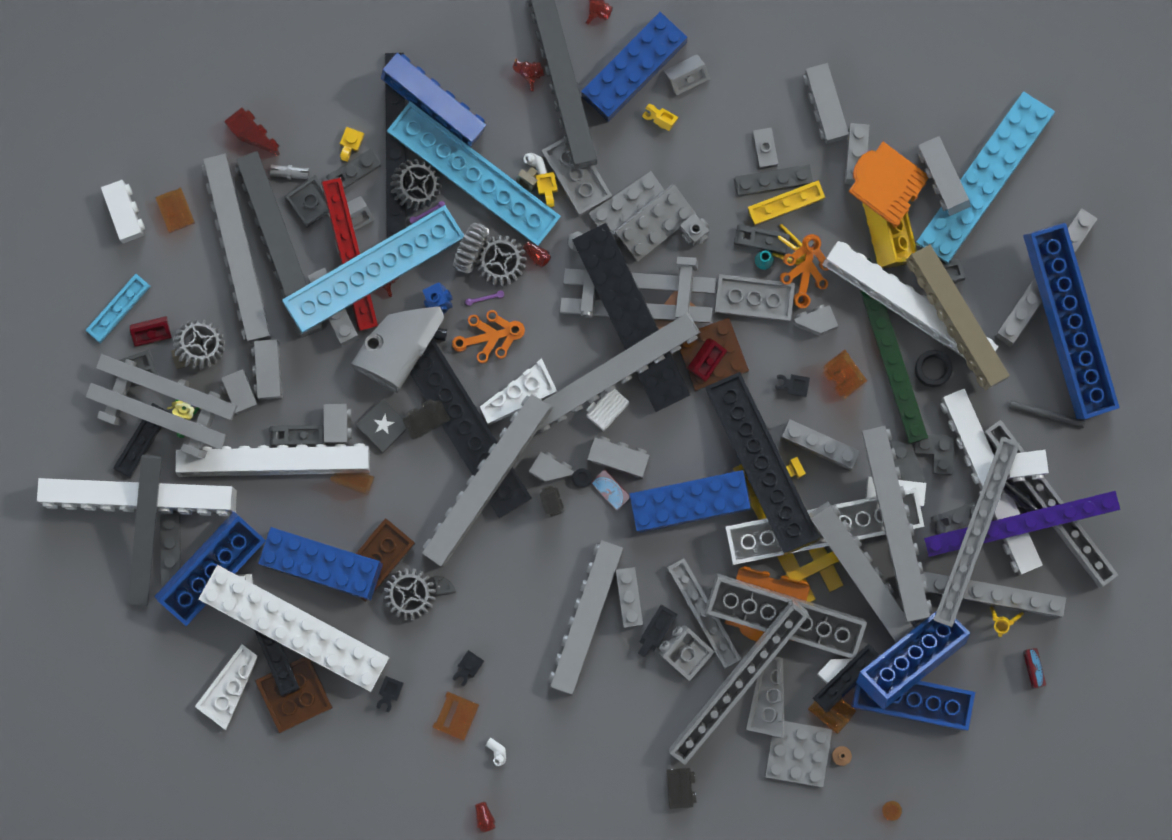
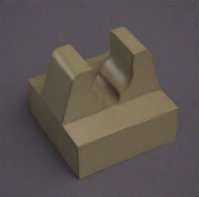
M533 167L528 172L522 169L517 176L516 182L531 193L537 184L535 175L538 171Z

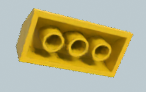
M863 203L877 264L882 268L907 264L906 259L917 251L908 212L901 219L900 225L893 229L891 223Z

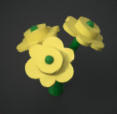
M175 400L167 410L173 409L172 414L190 420L201 408L196 407L194 409L188 403ZM177 433V437L184 438L185 435Z

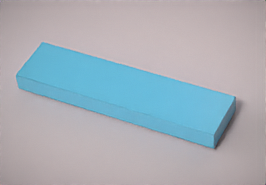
M135 274L85 331L101 344L151 286Z

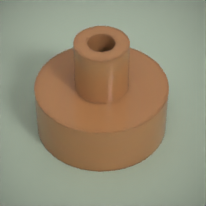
M840 746L832 752V760L839 766L847 765L852 759L851 751L847 747Z

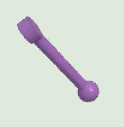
M440 201L438 205L419 216L411 217L410 223L413 224L445 205V202Z
M499 290L496 294L476 299L468 298L465 303L470 306L472 303L487 299L503 298L504 292Z

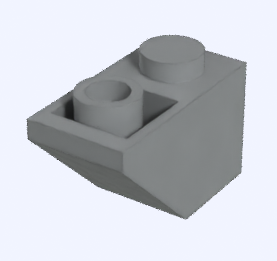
M824 304L815 307L811 313L807 314L805 311L796 315V319L793 321L794 326L818 336L838 328L830 305L825 307Z
M546 451L545 454L540 452L529 473L544 483L572 477L574 471L571 470L572 466L564 461L562 463L555 460L556 457Z

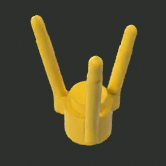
M783 224L779 225L799 247L797 248L781 236H778V239L794 251L799 249L802 243ZM772 253V256L783 260L784 255ZM805 254L796 260L795 265H799L804 261ZM788 257L787 261L791 262L792 258Z
M990 607L993 620L995 621L994 629L998 633V637H1002L1003 634L1007 633L1010 625H1013L1014 622L1024 615L1023 612H1020L1009 620L1006 617H997L994 607Z

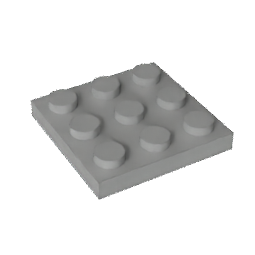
M784 721L785 738L771 737L765 777L823 787L832 729Z

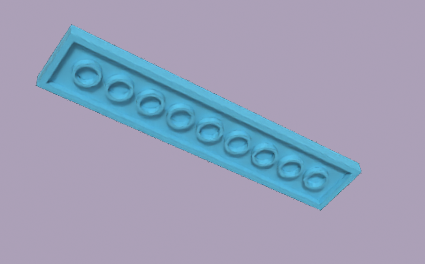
M1023 91L960 180L969 198L971 207L949 216L947 210L943 211L941 207L916 241V244L922 248L931 244L938 258L949 264L1052 119L1055 111Z
M411 101L387 130V133L537 247L561 218L558 213Z
M446 205L289 295L282 302L303 334L460 242L464 234Z

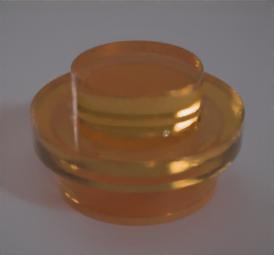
M888 801L884 804L882 813L886 819L893 821L901 816L902 808L896 801Z

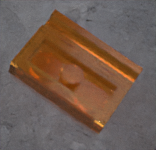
M181 187L155 197L169 233L187 227L190 224H195Z

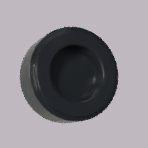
M580 468L574 472L573 482L577 487L586 488L590 485L592 475L587 469Z

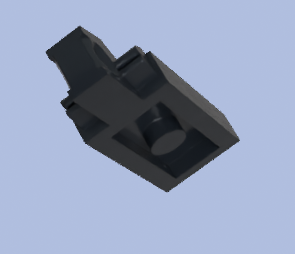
M661 604L641 636L639 642L643 646L638 654L645 657L649 649L654 651L678 614Z

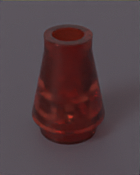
M528 241L523 247L536 266L542 268L551 259L549 251L531 241Z
M486 802L476 804L477 828H480L481 832L495 829L496 821Z

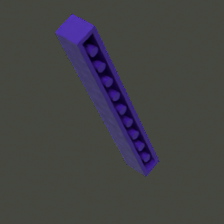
M1116 491L991 521L983 544L1121 510ZM968 527L924 538L929 557L960 550Z

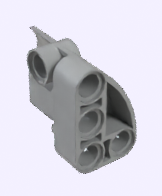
M440 306L387 315L371 335L366 338L351 366L387 389L399 393L417 360L426 350L444 319ZM375 341L378 347L371 349L368 346V342Z

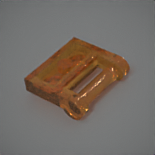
M447 691L445 703L437 721L434 722L432 727L465 741L479 704ZM453 701L459 702L449 728L443 726Z

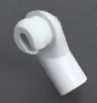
M490 738L485 746L494 752V764L502 766L506 762L505 747Z

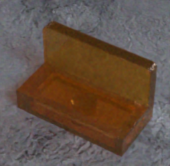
M362 472L335 473L333 477L331 476L330 481L368 495L375 477Z
M843 699L828 713L816 701L808 708L809 711L837 734L846 726L856 712Z

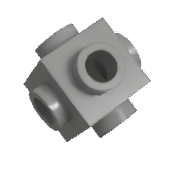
M695 213L680 224V230L683 232L682 237L688 244L691 242L694 246L697 243L701 245L708 239L709 225L703 218L700 220Z

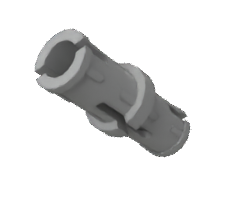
M271 165L270 177H284L287 180L292 178L309 180V168L293 167L292 165Z

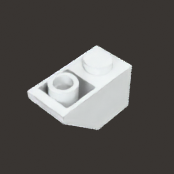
M852 658L831 659L817 675L828 684Z

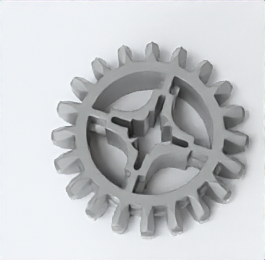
M480 223L470 225L455 254L454 268L462 273L468 274L472 272L476 265L475 261L479 259L478 253H482V247H485L484 241L489 237L488 228Z
M498 235L497 241L492 236L490 237L492 243L485 240L486 248L483 246L481 250L483 253H478L481 259L475 261L476 264L480 265L477 267V271H483L480 276L481 278L487 276V283L493 279L494 286L497 285V281H500V285L504 286L505 280H507L508 285H511V278L514 281H518L516 274L523 275L519 268L526 269V265L521 262H526L527 258L520 257L525 254V250L518 251L522 245L520 243L515 245L516 239L514 238L511 242H508L509 236L507 235L505 240H502L501 235ZM499 247H507L514 253H503ZM494 249V258L485 263L487 254ZM497 253H499L502 259H506L504 260V268L500 262H496L498 261ZM517 258L515 267L512 271L508 272V263L512 262V259ZM499 268L503 275L494 274L488 269Z
M198 319L194 321V324L189 320L187 326L181 325V330L178 329L176 331L177 336L173 338L175 342L173 349H176L175 356H180L179 362L185 360V367L191 364L192 369L199 366L200 370L203 369L204 365L208 369L211 367V364L216 365L217 359L220 360L222 358L221 353H224L225 350L223 347L225 340H221L223 334L218 333V327L213 329L212 323L206 325V321L203 320L201 324ZM191 335V342L188 345H184V339ZM213 344L214 350L207 355V347Z
M405 568V575H402L400 570L397 571L399 577L396 578L392 575L391 578L394 582H386L391 588H384V591L389 593V595L384 596V599H390L386 606H394L390 610L391 613L398 610L397 618L402 613L404 614V620L408 619V615H411V620H415L414 614L422 618L420 613L422 610L426 614L429 613L425 608L426 606L433 608L429 600H436L434 596H430V594L436 593V590L429 589L434 583H426L430 577L427 575L422 579L424 572L420 571L417 576L416 569L414 568L412 569V574H409L408 568ZM415 579L409 587L398 585L403 580ZM420 582L425 588V599L417 594ZM411 589H413V594H415V596L419 599H416L414 597L406 599L405 597L407 595H405V593L401 590L410 592ZM395 590L403 595L400 607L395 602ZM412 601L421 603V606L414 610H405Z

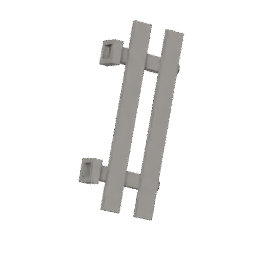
M677 257L680 276L632 273L639 289L678 292L677 305L646 303L654 320L674 321L689 313L694 322H712L713 308L690 306L691 292L715 294L716 278L693 277V271H698L699 263L697 258ZM565 268L564 284L584 286L582 299H561L560 313L578 314L585 318H592V316L609 317L602 301L595 300L596 288L586 268L585 270Z
M101 354L96 368L117 376L113 390L91 383L86 397L107 405L105 412L99 411L98 419L121 426L123 418L119 417L121 411L190 437L189 444L183 443L181 451L199 458H205L207 451L203 450L205 444L222 449L227 435L210 429L215 415L232 420L237 405L221 400V395L210 391L209 394L140 369L136 366L137 362L126 359L125 362ZM131 383H136L201 408L197 422H192L127 397Z

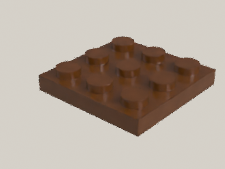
M729 318L699 328L700 333L696 335L698 337L697 340L690 344L686 341L680 345L682 348L680 353L686 368L708 338L715 340L727 350L706 382L688 371L695 391L738 372H741V374L749 372Z
M307 657L290 663L300 690L286 697L281 696L272 672L255 680L279 733L333 708L311 660Z

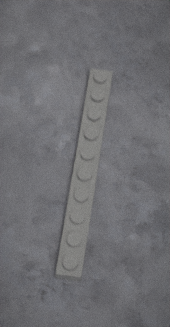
M1001 436L934 621L950 627L954 624L1020 445L1018 442Z

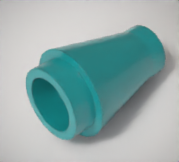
M761 251L755 256V264L758 268L765 270L773 265L774 259L769 251ZM764 255L765 257H768V259L764 260L762 259V256Z

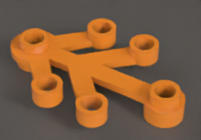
M815 234L805 236L799 249L783 257L784 263L792 266L799 257L805 254L803 262L790 272H784L780 275V281L788 285L796 276L802 273L799 292L794 296L793 300L794 304L799 308H806L810 304V297L807 295L810 273L816 281L815 285L817 288L823 290L828 287L827 279L822 277L812 262L815 255L819 260L820 269L824 271L830 270L827 267L823 268L822 264L826 257L820 250L821 240ZM813 240V245L809 247V241ZM791 256L792 261L788 263L787 259ZM788 275L789 279L785 282L784 277ZM824 280V285L820 287V281ZM802 296L803 301L799 303L798 298Z
M490 310L486 315L489 322H496L505 328L497 331L479 320L477 315H470L468 318L469 325L479 328L485 334L469 338L457 336L453 339L452 346L455 351L463 352L467 349V346L488 341L484 349L477 354L478 362L483 364L488 361V356L499 338L506 337L503 345L495 351L497 358L504 359L512 342L523 337L525 333L524 325L519 321L508 322L498 316L496 311ZM494 313L496 315L495 319H490L489 314ZM471 318H476L477 323L472 324L470 322ZM518 327L519 331L517 333H513L512 328ZM459 340L463 341L461 347L456 345V342ZM504 350L505 354L503 356H499L498 351ZM481 354L486 355V359L483 361L479 359Z

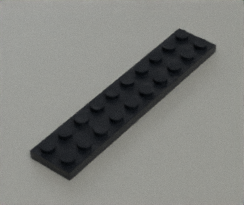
M604 223L572 239L625 350L658 331L659 328L608 224ZM670 352L664 355L665 359L655 364L653 361L648 364L649 369L640 374L636 372L655 412L691 395Z
M432 338L426 350L411 370L410 375L471 474L475 476L479 471L477 467L480 462L488 458L490 455L488 453L489 449L494 443L497 444L498 442ZM512 467L489 500V503L500 519L531 500L532 497Z
M741 372L706 386V392L784 556L819 541L820 537Z

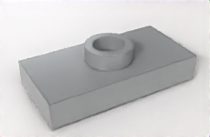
M772 127L753 130L759 169L777 166L778 159Z

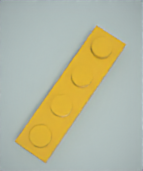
M818 180L749 206L747 209L755 226L824 200L826 197Z

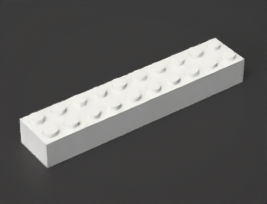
M38 478L37 502L47 509H58V506H62L67 510H77V507H81L84 510L96 511L97 507L109 512H115V508H120L119 510H123V512H134L137 509L139 483ZM160 483L157 510L162 514H173V511H177L183 515H192V512L200 513L199 515L211 516V512L219 514V516H230V513L236 512L237 490L232 486Z
M917 488L905 490L906 497L903 498L904 505H908L910 516L907 517L908 524H912L913 529L924 527ZM877 496L835 504L841 513L839 517L842 522L846 520L852 530L849 532L853 537L857 536L860 540L885 535ZM815 509L807 510L808 514L814 511ZM767 518L725 526L733 565L784 555ZM815 526L820 540L792 553L829 545Z
M219 565L216 566L199 597V600L370 692L389 659L388 656Z

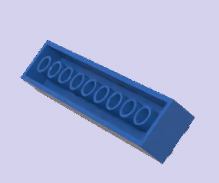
M1066 223L1023 235L1076 419H1087L1120 408Z

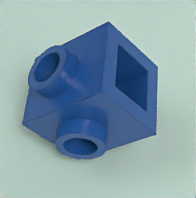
M440 282L422 290L426 299L424 300L426 308L440 306L444 314L453 307L451 303L453 298L450 291L446 290V287Z

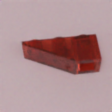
M241 107L224 121L238 140L275 155L280 154L277 149L280 146L273 138L269 140L265 135L268 132L261 124L257 125L253 121L256 118L249 110L245 111Z

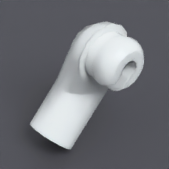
M534 153L524 155L523 161L535 167L538 175L547 173L541 156Z

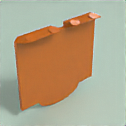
M882 141L876 151L866 152L857 161L853 170L855 182L848 192L891 223L894 229L900 225L901 219L909 211L911 206L908 203L911 199V202L915 201L921 189L927 184L928 176L924 171Z
M748 566L738 569L737 580L807 601L810 589L807 581H798L787 576H780V580L771 578L768 571L762 572L751 569ZM725 620V624L739 627L740 632L745 637L754 641H758L765 633L758 629Z

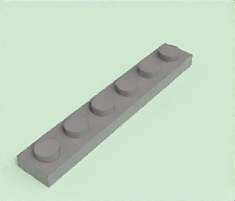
M685 558L667 567L723 668L725 669L740 661L741 657L719 618L706 614L705 609L708 599Z

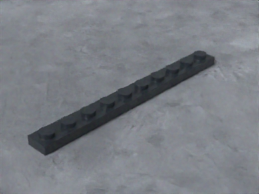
M385 53V66L396 53ZM385 83L387 238L406 228V203L401 206L400 198L394 200L397 194L391 193V190L395 187L390 186V183L394 181L391 176L396 174L394 170L400 168L399 165L401 163H405V146L387 133L389 127L405 108V98ZM405 176L403 177L404 189L406 188Z

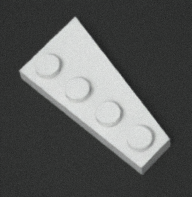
M542 358L532 368L523 372V375L509 383L504 390L498 392L480 406L488 425L504 419L516 411L519 412L523 407L521 403L527 395L530 397L533 394L543 401L557 392Z
M242 644L195 707L227 730L258 656Z

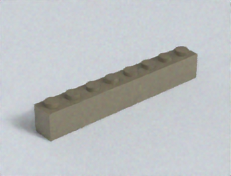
M931 244L911 254L906 259L908 268L916 275L919 286L925 290L929 303L934 305L938 318L946 325L947 332L955 340L958 351L966 358L967 366L975 373L978 384L986 391L1003 382L1010 376Z

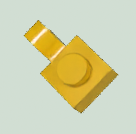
M648 104L645 108L650 113L645 111L642 115L646 120L654 119L653 122L668 131L671 130L678 120L676 115L663 108L659 110L652 104Z
M346 127L340 141V146L344 147L340 154L341 160L348 162L352 150L358 152L365 136L363 132Z
M554 172L535 175L539 195L545 194L546 205L548 207H555L552 193L558 192Z

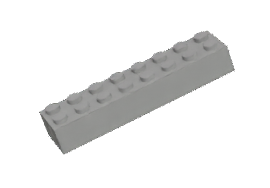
M721 574L716 575L705 609L706 614L765 632L793 599L808 611L809 616L790 640L852 659L857 655L867 624L863 618Z

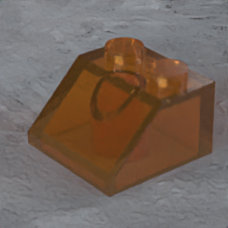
M846 350L839 353L823 368L825 370L823 374L827 380L833 381L836 385L834 387L835 391L840 397L843 396L845 399L864 387L867 379Z

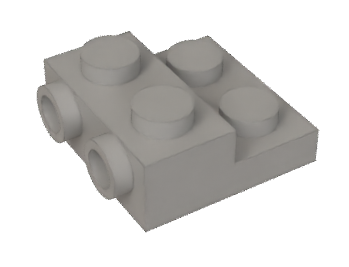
M682 625V627L678 626L673 630V637L669 642L664 641L660 645L659 649L661 651L658 654L690 681L714 654V651L687 626Z

